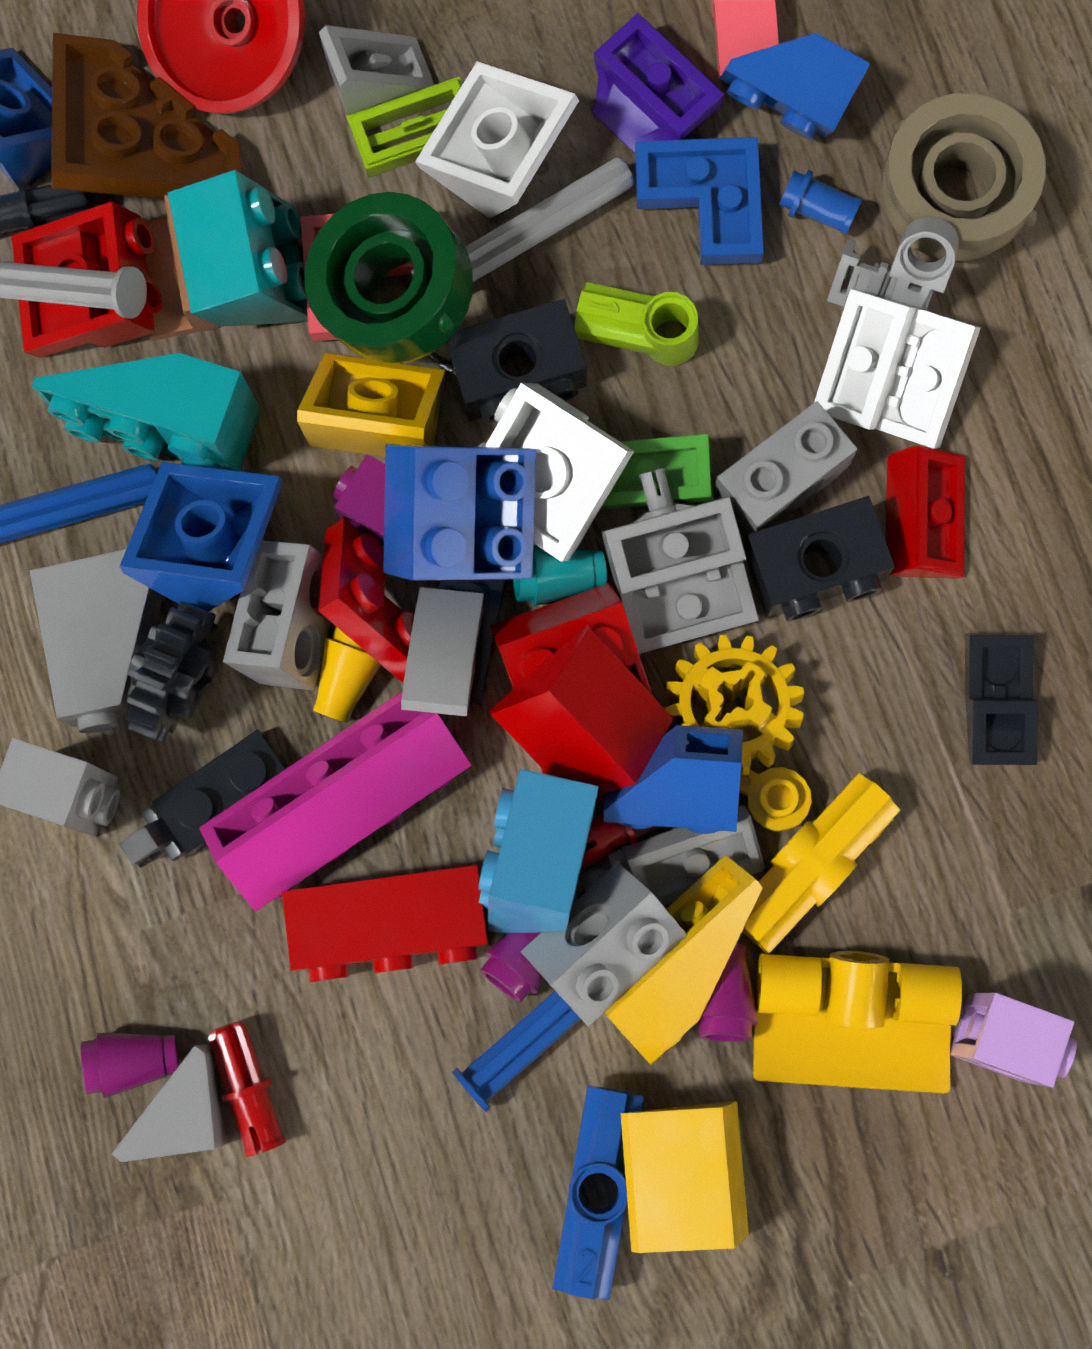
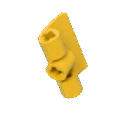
M837 951L831 953L830 958L760 954L755 1001L759 1023L754 1025V1079L766 1082L948 1093L950 1091L951 1025L956 1026L959 1022L962 1003V980L959 967L892 963L885 956L860 951Z

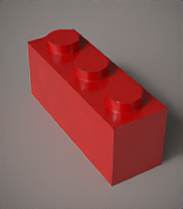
M478 865L282 891L290 970L308 971L309 982L348 978L347 965L373 962L374 974L413 969L412 956L438 953L439 965L478 960L476 948L491 946L486 909H483V905L479 903L481 890H478L481 869Z

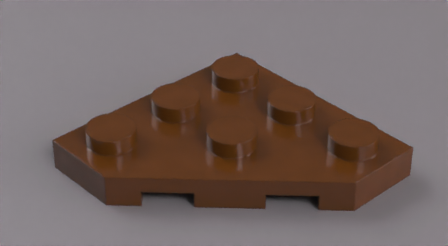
M53 33L51 188L164 199V195H168L167 192L233 170L241 173L240 144L223 129L214 133L193 115L195 106L160 77L152 81L131 64L132 54L117 41Z

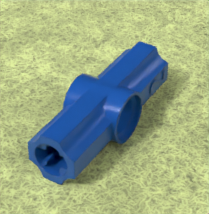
M587 1085L552 1286L554 1290L589 1299H610L624 1213L628 1203L620 1113L642 1111L644 1095ZM594 1173H603L610 1176L616 1182L618 1193L615 1200L609 1206L593 1208L582 1200L579 1188L581 1182L587 1176Z

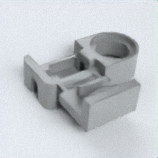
M922 217L914 220L903 232L891 269L888 268L889 264L881 262L880 267L878 263L875 266L863 263L864 259L860 258V255L854 251L856 242L847 239L827 301L845 307L850 289H855L926 310L934 290L944 293L953 270L959 248V238L956 230L950 223L938 217ZM920 238H933L944 246L946 255L936 262H924L914 256L910 245ZM851 266H853L854 270L848 288L843 289L841 288L843 280L847 279ZM910 283L919 285L920 287L913 286Z

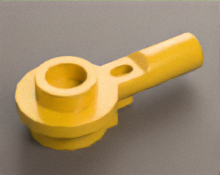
M779 767L770 768L758 774L750 769L748 775L740 776L739 792L748 797V809L753 819L763 828L775 832L789 831L799 826L808 816L812 804L811 790L805 779L796 771Z

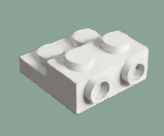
M521 383L518 389H511L501 400L494 417L499 423L488 442H483L478 447L536 449L533 543L559 561H569L634 451L587 421L589 418L587 415L541 385Z

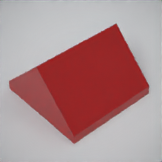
M588 624L489 710L491 716L548 775L599 786L597 797L636 784L673 721L670 713Z

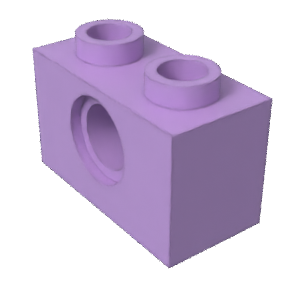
M969 993L950 1049V1056L1024 1083L1053 1088L1057 1076L1064 1078L1068 1074L1076 1054L1077 1040L1070 1037L1074 1021L998 993Z

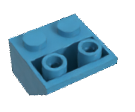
M519 769L515 790L502 788L494 821V827L497 828L493 845L499 847L500 851L498 853L487 850L478 890H481L479 903L483 905V909L488 910V931L496 933L567 932L599 786Z

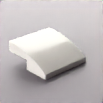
M850 289L814 402L818 401L833 418L868 430L877 429L933 449L940 448L981 327L890 299Z

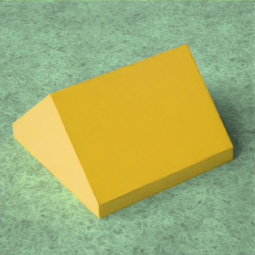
M324 353L297 410V422L311 447L386 457V444L434 445L445 382V370Z
M737 1101L620 1113L631 1252L649 1253L735 1249L749 1236Z

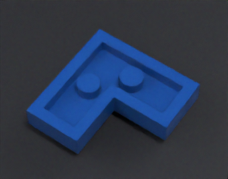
M758 137L635 141L637 209L698 207L700 265L762 262L764 253Z

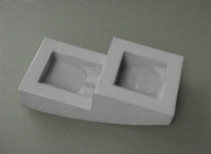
M420 587L407 656L401 710L467 716L475 674V654L483 615V593Z

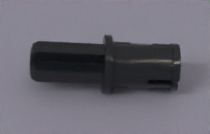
M29 183L20 184L18 192L0 195V233L24 228L32 229L94 208L93 193L51 188V184L32 188Z

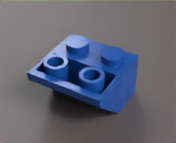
M386 444L383 573L409 580L532 579L536 449Z

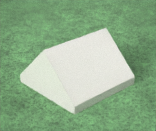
M477 61L415 162L421 170L490 219L518 203L579 100L575 93Z

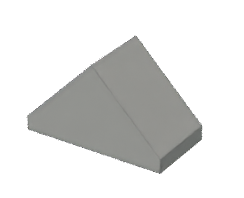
M325 25L319 31L328 68L346 116L435 85L416 37Z
M203 1044L195 1045L111 1153L120 1162L214 1150L227 1145L223 1102L220 1097L222 1094L220 1072L211 1046Z

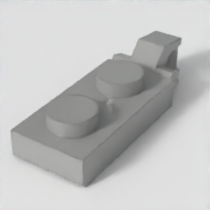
M745 805L738 807L736 832L717 831L710 834L693 832L688 828H677L623 847V850L610 854L608 856L609 861L585 870L579 876L585 893L618 862L648 888L663 906H666L676 901L725 855L750 875L762 872L765 869L751 816Z

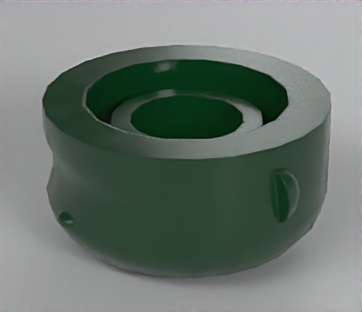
M382 192L368 194L349 202L334 213L319 230L309 249L305 265V291L309 306L319 323L347 348L369 360L396 364L412 362L430 355L447 343L460 328L469 310L472 298L473 270L466 247L436 210L425 201L409 194ZM413 263V279L408 290L400 298L390 303L375 304V292L384 276L390 270L402 264Z

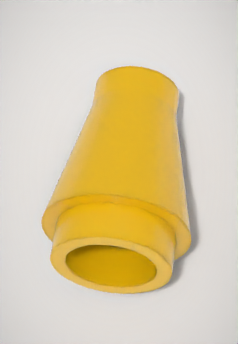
M338 627L335 628L332 638L325 637L318 694L313 711L349 723L355 706L381 664Z

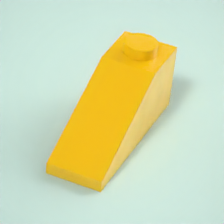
M727 855L723 856L666 909L687 936L604 1012L606 1017L650 1065L665 1051L673 1048L681 1040L682 1036L700 1020L763 889L752 875Z

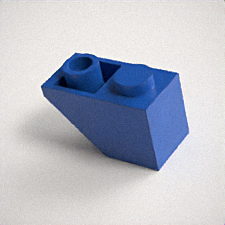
M814 33L733 58L726 65L719 79L730 84L727 93L738 102L755 110H759L762 103L784 115L780 123L785 128L803 138L812 140L815 133L826 137L835 130L870 63L818 33Z
M675 726L663 736L636 784L607 793L603 822L622 823L634 829L663 826L688 828L693 832L710 834L717 831L736 832L743 730Z

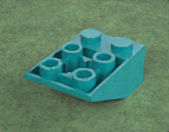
M182 353L36 377L31 386L48 405L47 412L61 419L65 424L64 430L77 438L92 443H100L101 437L105 436L124 442L122 448L125 451L146 460L158 461L160 454L182 460L181 464L233 471H240L261 413V408L240 371Z

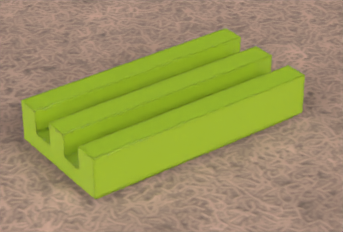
M460 76L346 116L368 178L415 162L432 135L430 132L435 130L447 109L425 117L418 116L402 122L400 126L369 137L366 136L365 131L453 101L463 85Z

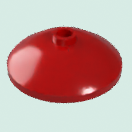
M138 0L137 25L141 47L155 77H160L194 105L195 109L222 114L243 112L259 106L272 97L283 86L293 71L304 38V1ZM242 11L245 16V25L243 30L239 32L236 27V17Z

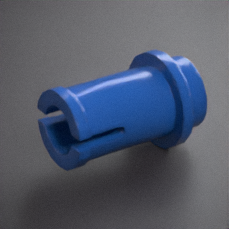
M809 169L806 175L794 170L779 205L789 209L788 216L792 218L798 213L839 230L841 234L846 235L862 199L859 197L855 198L813 179L814 172Z

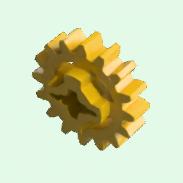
M720 635L718 649L715 652L711 653L702 643L695 645L694 658L696 663L694 665L685 660H678L675 673L683 682H667L665 697L678 703L672 704L665 709L673 718L672 724L681 723L682 726L700 727L691 709V697L693 694L697 697V703L706 708L707 716L701 727L743 730V737L747 736L751 739L742 743L741 775L743 776L749 774L752 758L757 757L766 767L774 764L775 753L773 745L789 751L794 737L786 728H800L804 716L803 712L790 706L802 702L804 689L800 686H787L794 676L795 667L790 663L777 668L773 664L777 648L773 645L765 649L760 655L753 652L754 641L752 636L747 635L741 648H731L728 637ZM724 668H741V670L722 673L718 671ZM766 683L771 688L776 700V715L771 713L772 707L763 702L762 690ZM748 689L744 709L736 707L731 713L727 712L720 721L723 702H733L737 696L741 697Z

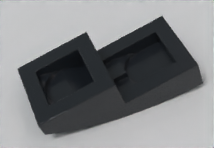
M965 633L966 720L969 759L972 765H1037L1038 701L1033 699L1034 635Z

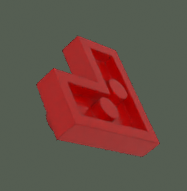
M342 518L325 531L318 611L404 684L414 614L408 611L403 612L385 596L384 550L380 543L368 533L362 534L346 518Z

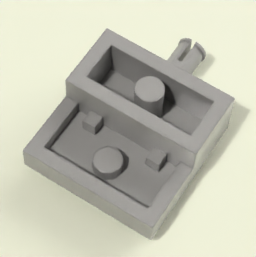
M665 468L652 471L659 495L656 492L652 473L647 472L639 475L649 512L644 513L633 523L601 531L617 593L622 601L639 654L759 621L743 560H746L730 497L720 498L695 506L674 505Z

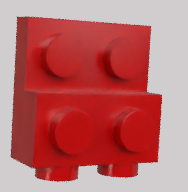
M111 201L11 236L14 263L117 272L125 266L136 267L142 272L147 286L144 308L135 318H123L114 309L18 300L25 353L41 358L89 342L106 348L155 332L153 314L160 312L162 298L158 286L148 277L146 256L154 251L155 241L149 225L141 219L140 215Z

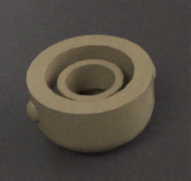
M953 93L930 100L919 106L906 119L895 123L894 128L897 133L891 143L881 176V199L887 218L901 238L906 227L914 220L922 217H938L950 223L958 234L959 248L955 261H970L986 257L1006 246L1022 230L1023 226H1035L1037 212L1034 207L1041 197L1046 178V158L1039 136L1030 122L1014 107L997 98L978 93ZM945 166L964 168L979 178L987 193L981 198L971 201L951 198L938 187L934 178V170ZM920 238L910 245L912 250H918L929 257L942 259L946 255L944 246L933 238Z

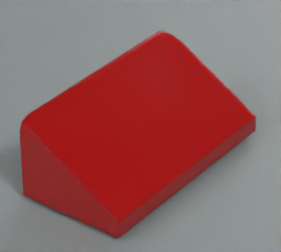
M915 445L891 453L888 456L886 543L895 565L890 575L949 579L964 577V455Z

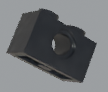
M565 298L459 329L447 342L448 353L469 422L480 418L485 423L497 422L494 417L501 400L511 389H518L521 383L539 384L565 402L577 396L579 393L578 389L587 387V366ZM513 357H526L535 364L531 372L520 377L508 375L502 370L503 365Z
M870 496L748 534L743 547L766 617L771 618L784 613L787 622L802 619L822 610L820 601L844 594L846 602L857 601L874 595L883 589L880 582L885 581L895 568ZM811 551L825 552L833 559L836 571L827 577L816 576L806 568L803 556Z

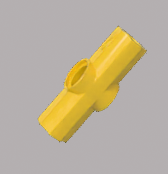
M858 773L813 823L808 820L770 861L773 866L758 881L763 889L742 933L769 954L814 904L819 907L842 884L857 866L854 862L855 859L894 820L893 818L900 809L894 804L891 797L875 782Z

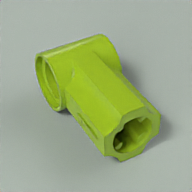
M586 282L585 288L581 291L574 326L578 339L645 353L655 362L664 366H677L686 363L694 356L699 344L698 313L694 303L687 296L677 292H664L656 296H650ZM667 321H677L687 328L683 334L676 338H664L655 332L659 325Z

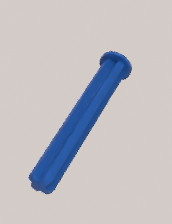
M145 464L1 504L0 543L145 503L158 471L152 464Z
M554 991L463 1072L456 1068L452 1073L477 1104L487 1112L491 1109V1106L488 1104L490 1099L581 1019Z

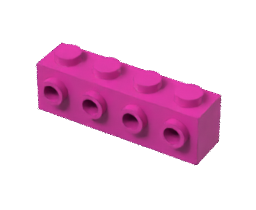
M401 691L199 827L215 863L255 912L272 900L282 897V891L291 890L297 883L325 864L339 859L356 843L380 827L392 823L402 812L433 791L445 787L455 776L472 766L438 713L401 710L403 692Z

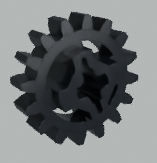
M180 601L177 609L172 607L169 610L165 625L159 623L151 627L144 644L137 653H134L127 675L131 676L127 703L132 704L125 716V720L130 722L129 730L155 741L160 740L163 742L168 732L173 734L176 730L179 717L190 719L194 715L197 704L205 691L210 688L216 672V668L213 667V661L217 648H214L215 642L211 641L218 628V624L214 623L216 614L190 603Z

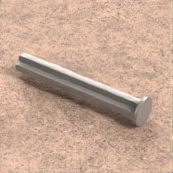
M621 158L612 159L467 245L466 249L473 270V282L629 190L635 182L624 160ZM414 269L409 271L411 280L413 279Z
M0 262V298L114 309L123 318L137 317L143 310L146 302V281L142 272L136 267L125 266L117 272Z

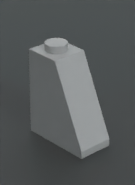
M126 549L29 571L56 717L72 727H79L80 733H95L118 726L117 718L126 716L132 705L127 703L128 691L131 685V676L127 675L130 662L134 653H137L144 644L151 627L157 624L163 595L123 574L119 566Z

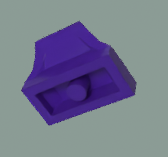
M639 13L634 15L594 52V62L599 78L592 113L634 154L635 141L683 140L722 106L724 94Z

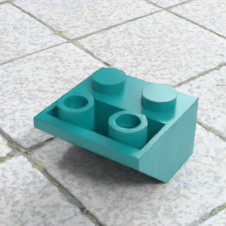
M236 170L167 192L191 314L220 327L308 321L304 263L301 262L297 239H300L302 236L301 223L296 210L290 203Z

